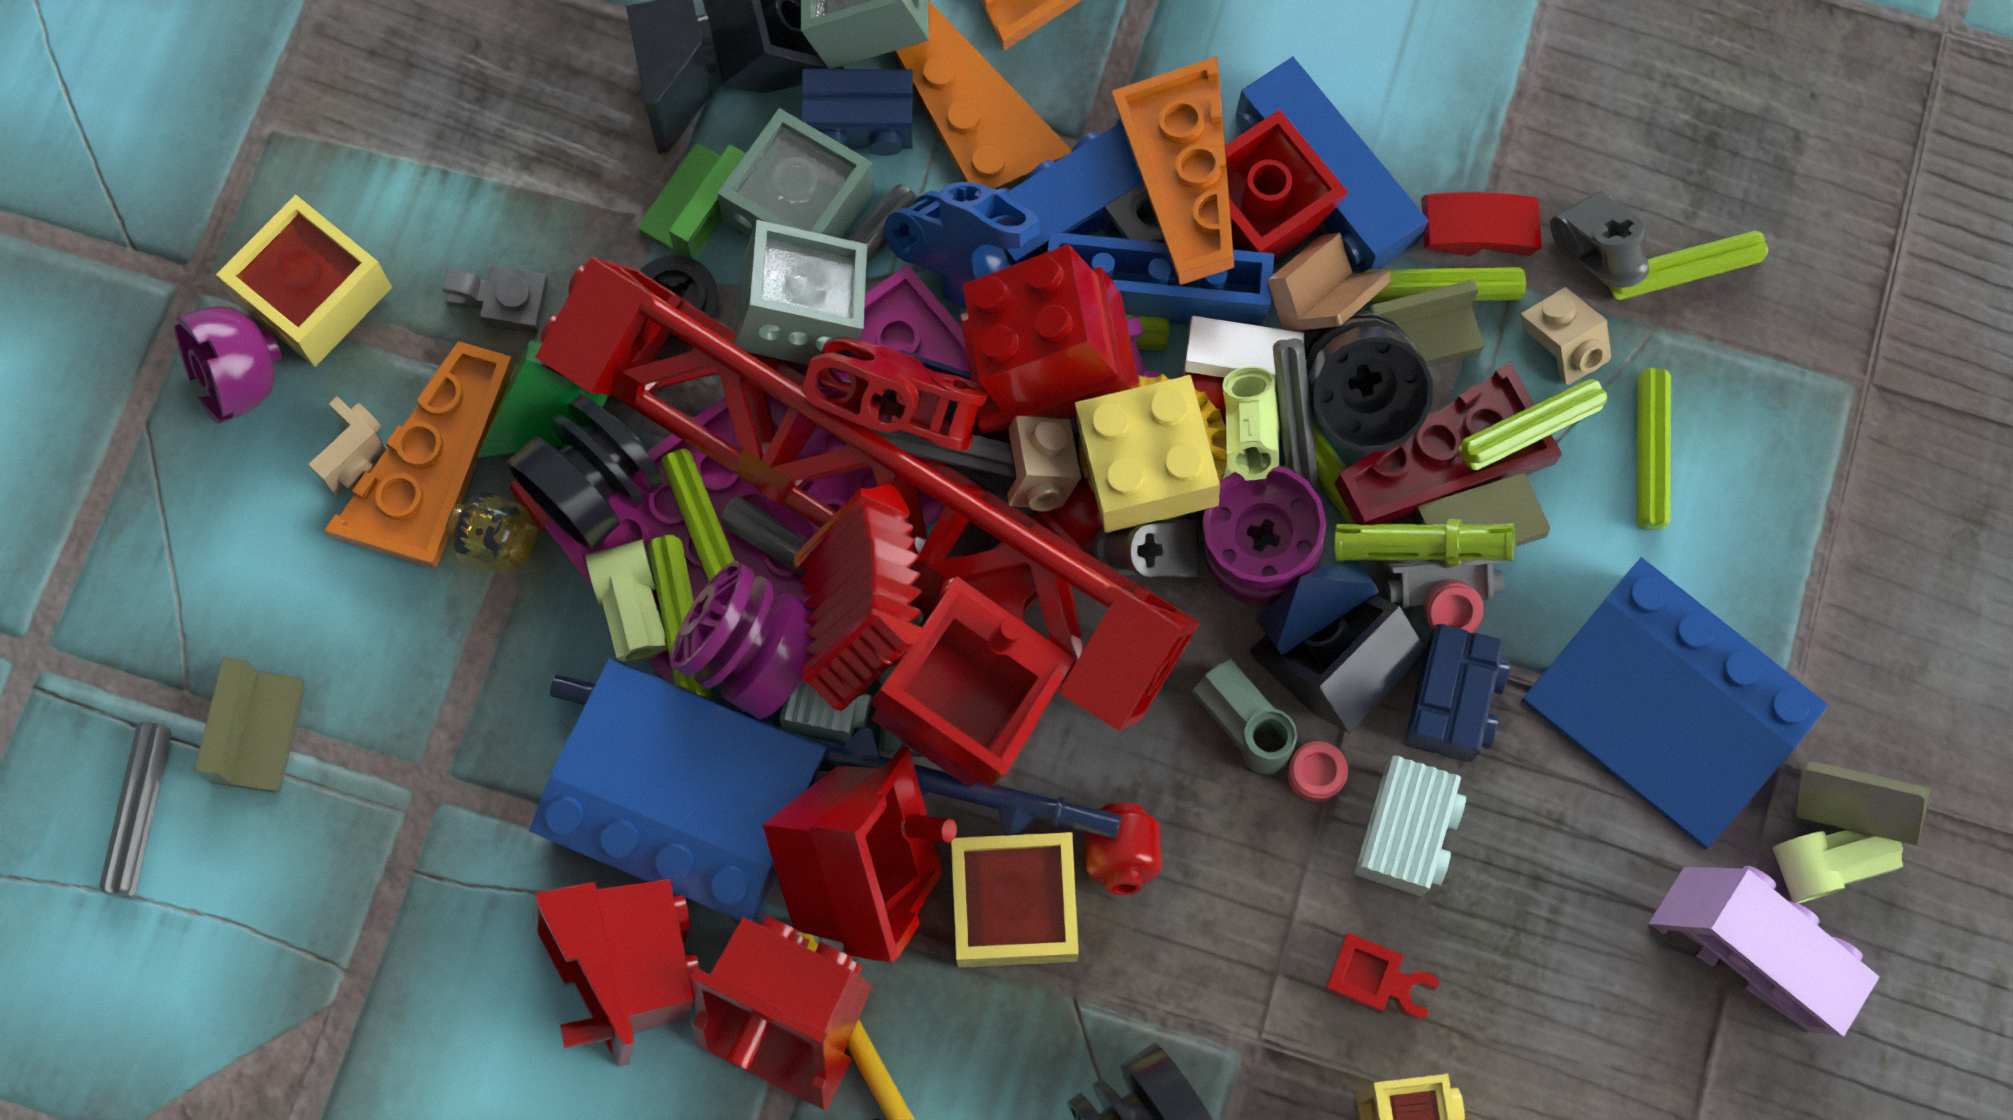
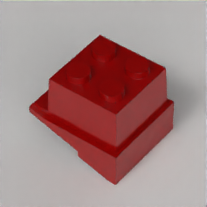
M1070 244L963 284L967 313L960 314L971 381L983 386L988 392L986 403L979 407L977 413L979 429L983 433L1008 429L1015 416L1059 419L1073 416L1077 420L1075 402L1140 387L1121 292L1101 266L1091 269Z
M957 576L921 627L922 631L916 643L902 655L898 664L895 665L871 700L870 704L877 708L871 720L970 788L982 781L991 788L1008 772L1037 725V721L1074 663L1075 658Z
M900 747L892 760L882 768L836 766L762 824L792 927L801 933L843 943L845 952L849 956L892 963L900 956L919 926L920 922L917 914L943 874L935 841L950 843L954 840L957 832V826L953 819L927 815L909 747Z
M670 879L597 889L596 883L590 882L536 893L535 927L537 935L563 985H575L591 1016L588 1019L560 1024L564 1049L604 1041L617 1066H623L630 1062L635 1045L633 1033L687 1019L694 1002L689 977L695 967L699 969L696 954L685 956L683 943L686 942V931H690L688 908L684 895H673Z
M765 915L761 925L743 917L711 974L695 967L689 977L697 1016L692 1024L697 1046L827 1111L852 1060L851 1057L844 1054V1051L873 986L859 976L863 966L853 961L851 956L819 942L814 952L806 948L810 941L809 939L798 934L799 931L770 916Z

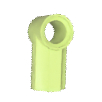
M1247 366L1230 372L1224 378L1222 384L1226 408L1227 465L1229 471L1237 472L1246 481L1266 479L1267 474L1273 468L1279 466L1278 431L1280 427L1275 381L1272 373L1258 366Z
M643 539L586 554V562L593 589L599 605L603 604L617 660L620 662L636 663L654 658L659 653L668 650L660 614L657 611L652 592L656 590Z
M1848 829L1830 835H1825L1824 831L1815 832L1783 842L1772 848L1790 898L1795 903L1817 899L1845 889L1844 885L1892 872L1903 867V847L1901 842Z

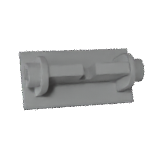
M1381 560V566L1391 573H1395L1396 580L1386 582L1388 601L1399 603L1401 608L1423 605L1424 598L1430 588L1446 579L1462 580L1477 591L1481 599H1493L1494 593L1504 591L1502 571L1493 570V564L1507 561L1475 560L1445 569L1441 567L1439 561Z

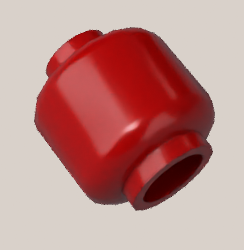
M1130 802L1111 803L1099 810L1122 816L1117 838L1112 839L1084 832L1085 870L1093 881L1105 885L1106 890L1111 894H1136L1142 890L1143 884L1154 880L1161 871V829L1157 820L1146 813L1142 806Z

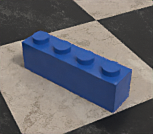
M1293 56L1241 90L1235 115L1242 134L1280 109L1348 191L1347 197L1320 224L1324 223L1332 234L1341 233L1350 265H1358L1363 272L1368 269H1381L1419 243L1428 222L1426 216Z
M1118 119L1114 127L1101 135L1093 132L1083 137L1076 143L1070 154L1054 163L1053 160H1047L1039 164L1028 174L1026 181L1013 189L1002 188L998 190L1015 202L1033 211L1040 221V236L1028 240L1021 248L1005 249V253L1012 265L1048 252L1050 232L1089 236L1102 229L1105 206L1143 183L1120 119Z
M1050 232L1048 252L1070 244L1091 269L1100 266L1104 269L1121 292L1125 315L1166 318L1169 320V323L1189 324L1191 317L1197 316L1263 327L1265 325L1271 305V291L1267 279L1273 275L1274 254L1233 250L1234 268L1180 285L1165 243Z

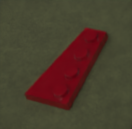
M1511 362L1496 370L1491 378L1477 386L1475 384L1458 395L1456 401L1437 413L1432 412L1429 414L1423 426L1406 442L1385 451L1371 452L1339 474L1334 484L1355 524H1384L1416 513L1420 505L1521 473L1527 475L1557 463L1562 452L1551 434L1478 470L1469 469L1459 455V447L1465 438L1534 406L1531 397Z

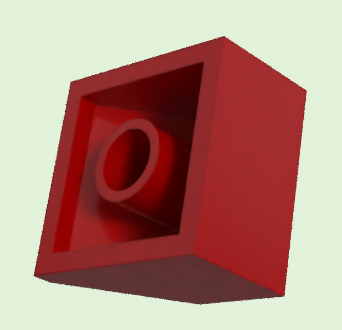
M1280 109L1225 145L1233 250L1274 254V263L1295 250L1347 197L1348 191Z

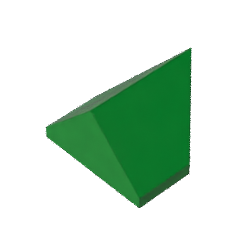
M529 340L504 391L477 458L516 453L534 436H538L554 447L562 446L563 444L557 437L550 420L556 415L561 414L579 427L570 414L567 404L577 395L583 394L602 408L608 395L589 393L536 359L535 356L541 344Z

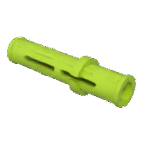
M1448 519L1447 524L1336 525L1335 554L1337 561L1434 560L1447 561L1448 566H1460L1461 561H1514L1515 558L1514 523L1475 525L1462 524L1460 519Z

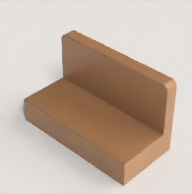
M1333 233L1318 237L1267 279L1282 329L1295 331L1337 327L1344 324L1391 282L1388 270L1352 273L1341 233Z

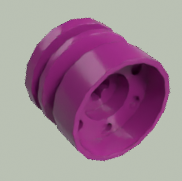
M1279 466L1273 468L1267 474L1266 479L1246 481L1242 475L1234 472L1221 480L1219 506L1205 509L1202 521L1203 549L1207 570L1220 589L1238 601L1260 606L1273 604L1300 576L1318 570L1323 550L1326 519L1322 500L1311 484L1289 468ZM1263 534L1273 537L1272 545H1267L1263 552L1254 550V540L1259 541Z
M733 561L724 566L710 580L692 604L675 637L670 653V666L688 677L695 674V681L708 689L723 680L722 697L761 720L772 715L786 702L802 680L803 666L814 656L804 651L815 641V639L806 636V632L814 625L805 622V619L814 609L806 607L803 601L789 593H784L772 600L774 595L773 583L761 576L754 578L753 570L740 562Z

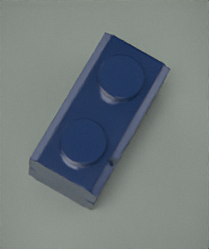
M803 69L801 121L847 148H868L871 153L880 156L895 155L901 149H913V70ZM803 139L804 148H814L819 154L832 156Z
M1436 624L1429 634L1426 644V651L1428 653L1423 658L1404 744L1407 747L1430 753H1439L1441 756L1464 762H1472L1480 753L1481 747L1485 749L1491 748L1498 725V716L1489 713L1493 693L1500 695L1503 693L1510 670V661L1501 659L1505 643L1502 639L1479 633H1469L1467 630L1445 624Z

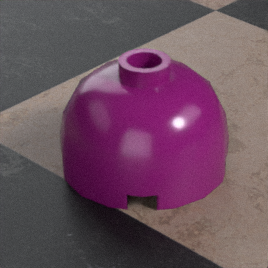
M213 306L198 309L176 318L180 324L174 325V333L185 371L189 380L197 379L205 392H209L210 396H201L198 399L211 419L221 424L240 417L259 406L270 394L275 381L273 362L281 359L278 343L269 328L259 330L251 317L230 307Z

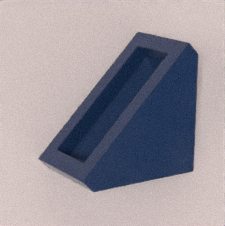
M1356 560L1338 561L1300 576L1257 618V621L1280 654L1284 655L1378 593L1379 590Z

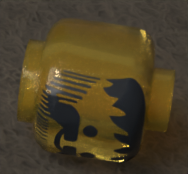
M480 491L472 495L465 505L457 503L453 507L447 520L446 534L453 537L452 548L457 559L496 574H504L512 569L514 565L521 567L527 561L534 546L537 526L531 523L530 513L525 506L492 493Z

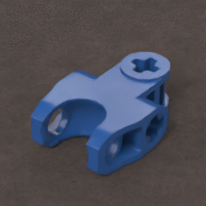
M957 182L943 187L940 192L929 191L917 198L911 207L907 209L901 208L889 214L884 222V234L890 249L898 258L904 262L913 263L941 274L942 295L944 298L954 304L967 308L963 284L1012 266L1005 253V249L1021 248L1028 240L1040 236V221L1033 211L1015 202L1001 191L974 182Z

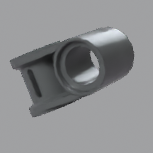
M1598 191L1552 217L1550 220L1551 233L1560 250L1568 258L1576 260L1600 278L1604 284L1610 287L1625 288L1636 285L1647 277L1649 273L1648 258L1641 252L1640 242L1645 235L1643 221L1618 205L1607 193Z
M1172 518L1105 533L1102 527L1093 539L1092 556L1122 575H1139L1155 578L1199 576L1198 518Z

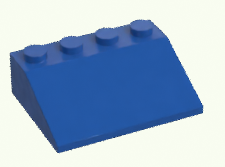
M1642 557L1623 576L1521 700L1705 850L1709 848L1792 753L1829 706L1824 700Z
M609 658L548 778L529 832L647 882L670 879L673 893L684 895L685 898L741 921L745 917L753 921L765 910L777 879L762 824L814 784L828 747L759 720L756 717L616 659Z

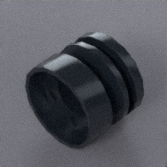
M1370 310L1357 311L1344 324L1337 327L1317 328L1308 337L1304 349L1310 405L1322 429L1339 445L1359 452L1385 451L1406 442L1423 426L1433 404V379L1425 359L1418 349L1415 348L1407 333L1391 318ZM1366 364L1367 368L1363 369L1364 378L1354 380L1353 377L1357 376V367Z
M580 394L567 404L570 414L579 427L561 414L556 415L550 420L557 437L563 444L559 449H556L538 436H534L505 463L516 481L536 504L577 543L587 550L593 551L620 525L614 509L607 500L614 496L627 506L638 508L643 503V499L633 482L648 492H655L664 483V479L655 463L648 456L647 449L639 438L614 414L606 412L593 400Z
M1155 1042L1120 1066L1125 1084L1130 1092L1129 1094L1121 1098L1102 1079L1093 1084L1092 1087L1104 1109L1103 1112L1099 1114L1082 1093H1079L1067 1102L1075 1120H1213L1189 1081L1174 1061Z

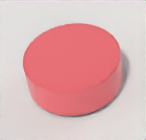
M1446 579L1438 582L1430 588L1423 601V615L1432 629H1434L1436 624H1445L1473 633L1480 625L1484 614L1483 601L1480 595L1468 583L1458 579Z
M1322 741L1309 742L1301 746L1291 758L1287 771L1288 781L1293 791L1304 800L1310 802L1328 801L1334 798L1346 783L1348 777L1347 761L1341 751L1332 744Z

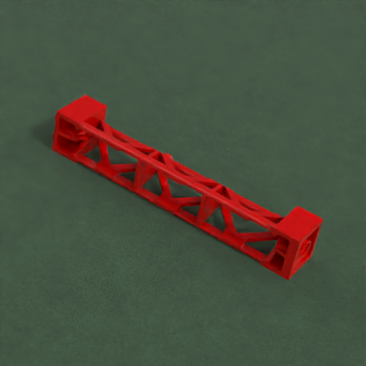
M590 257L587 264H583L577 269L569 282L568 292L570 295L560 313L552 316L542 330L540 336L542 345L535 356L536 359L589 393L614 396L758 488V491L765 497L788 507L819 528L837 511L801 488L807 482L872 467L877 486L884 484L895 486L910 511V515L903 522L913 526V530L907 536L914 538L915 543L908 551L917 554L919 558L909 569L920 573V577L911 586L920 589L922 594L939 603L957 576L959 578H966L1028 563L1032 570L1050 641L1075 658L1074 663L1061 682L1063 685L1058 693L1118 731L1141 722L1201 622L1144 586L1131 581L1020 510L1010 506L1004 500L945 463L911 456L871 429L815 407L801 392L805 379L803 374L777 358L749 353L734 344V331L700 311L689 301L638 269ZM670 332L693 346L690 352L655 361ZM719 374L741 450L653 394L658 388ZM818 384L820 391L829 398H839ZM767 394L789 407L776 434ZM817 425L847 443L842 449L795 461ZM917 488L945 505L929 537L927 536ZM969 521L1004 542V545L998 549L944 561ZM1072 586L1108 608L1086 646Z

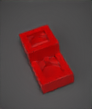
M1446 192L1426 194L1421 198L1422 213L1428 219L1423 232L1424 249L1470 257L1482 249L1531 256L1542 249L1539 202L1537 197L1490 192Z

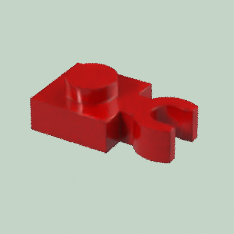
M1348 932L1343 938L1324 991L1379 1014L1384 1011L1387 1000L1390 999L1395 1001L1397 1008L1404 1016L1413 1020H1423L1427 1017L1429 1010L1413 1003L1410 997L1411 988L1413 986H1422L1427 990L1434 991L1438 988L1440 981L1432 974L1423 971L1413 972L1409 975L1399 972L1398 970L1404 957L1403 954Z

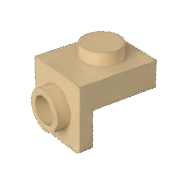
M1564 287L1520 313L1523 330L1556 356L1559 378L1567 385L1594 372L1611 359L1607 319L1568 288Z
M336 396L328 405L347 429L308 465L319 480L338 497L346 488H354L365 471L370 473L373 467L372 464L383 455L386 448L376 434L382 426L372 414L360 403H357L350 409Z
M1015 416L1008 428L1017 475L1015 482L1007 493L1009 505L1014 507H1030L1035 511H1049L1063 507L1081 479L1070 419Z

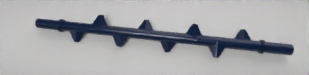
M557 674L551 684L550 696L585 705L595 684ZM771 716L761 719L772 724ZM861 727L844 746L801 736L828 747L821 764L823 766L831 768L836 766L882 768L892 760V758L879 754L873 730L867 727ZM914 764L922 797L930 792L997 809L1005 836L1019 835L1033 819L1052 823L1051 827L1058 828L1061 825L1112 839L1117 838L1122 819L1120 815L1065 802L1064 797L1060 796L1056 800L996 784L990 788L982 781L969 788L947 772Z

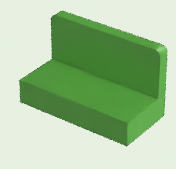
M701 144L694 145L640 221V233L677 255L696 260L722 223L717 192L746 153L729 144L722 156Z

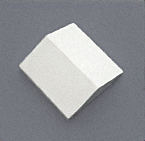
M1192 316L1187 332L1185 372L1225 378L1230 372L1238 368L1258 366L1272 373L1275 385L1277 386L1273 357L1274 343L1279 340H1289L1292 338L1300 339L1303 342L1304 333Z

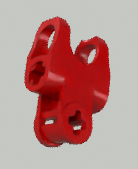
M846 336L829 339L824 343L821 355L814 356L810 360L801 389L807 400L815 407L848 421L882 432L890 433L903 430L920 436L938 446L954 450H968L971 448L974 440L971 431L979 407L986 403L988 392L985 388L973 381L927 369L920 360L911 355ZM848 350L855 353L860 360L839 355L836 352ZM832 368L845 371L849 375L850 381L838 377ZM817 377L827 388L845 396L829 398L824 395L818 387ZM951 401H955L958 404L951 423L945 420Z

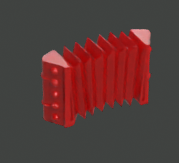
M884 484L874 488H860L794 555V566L807 572L799 582L805 586L802 593L810 596L804 605L814 609L805 619V622L814 625L806 632V636L815 639V641L804 650L806 653L814 656L803 666L802 680L808 683L837 711L844 710L858 696L865 695L868 687L890 666L897 665L900 657L916 643L922 631L921 627L910 623L921 613V610L909 604L922 592L920 589L911 586L920 577V573L909 569L919 558L917 554L908 551L915 543L914 538L907 536L913 530V526L903 522L910 515V511L899 490L891 484Z

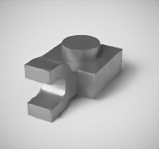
M492 265L488 281L481 280L476 275L466 271L447 268L442 289L444 293H448V305L480 308L482 325L538 334L548 280L546 274Z

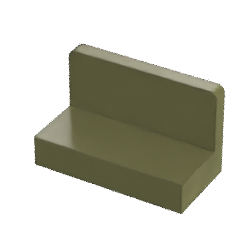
M1475 280L1374 304L1367 309V311L1370 310L1391 318L1406 332L1415 348L1418 349L1425 359L1428 367L1480 355L1485 347L1471 308L1478 293Z
M1525 473L1420 505L1417 508L1413 523L1416 525L1447 524L1448 519H1460L1462 524L1475 525L1514 523L1515 547L1545 538L1550 531L1548 521ZM1439 561L1441 567L1445 569L1454 567L1448 566L1447 561ZM1461 561V564H1464V563H1467V562H1470V561Z
M223 656L195 772L210 783L273 793L279 792L282 787L304 694V681L298 677L259 672L247 660Z
M1815 761L1805 762L1801 772L1796 817L1917 846L1929 806L1932 788Z

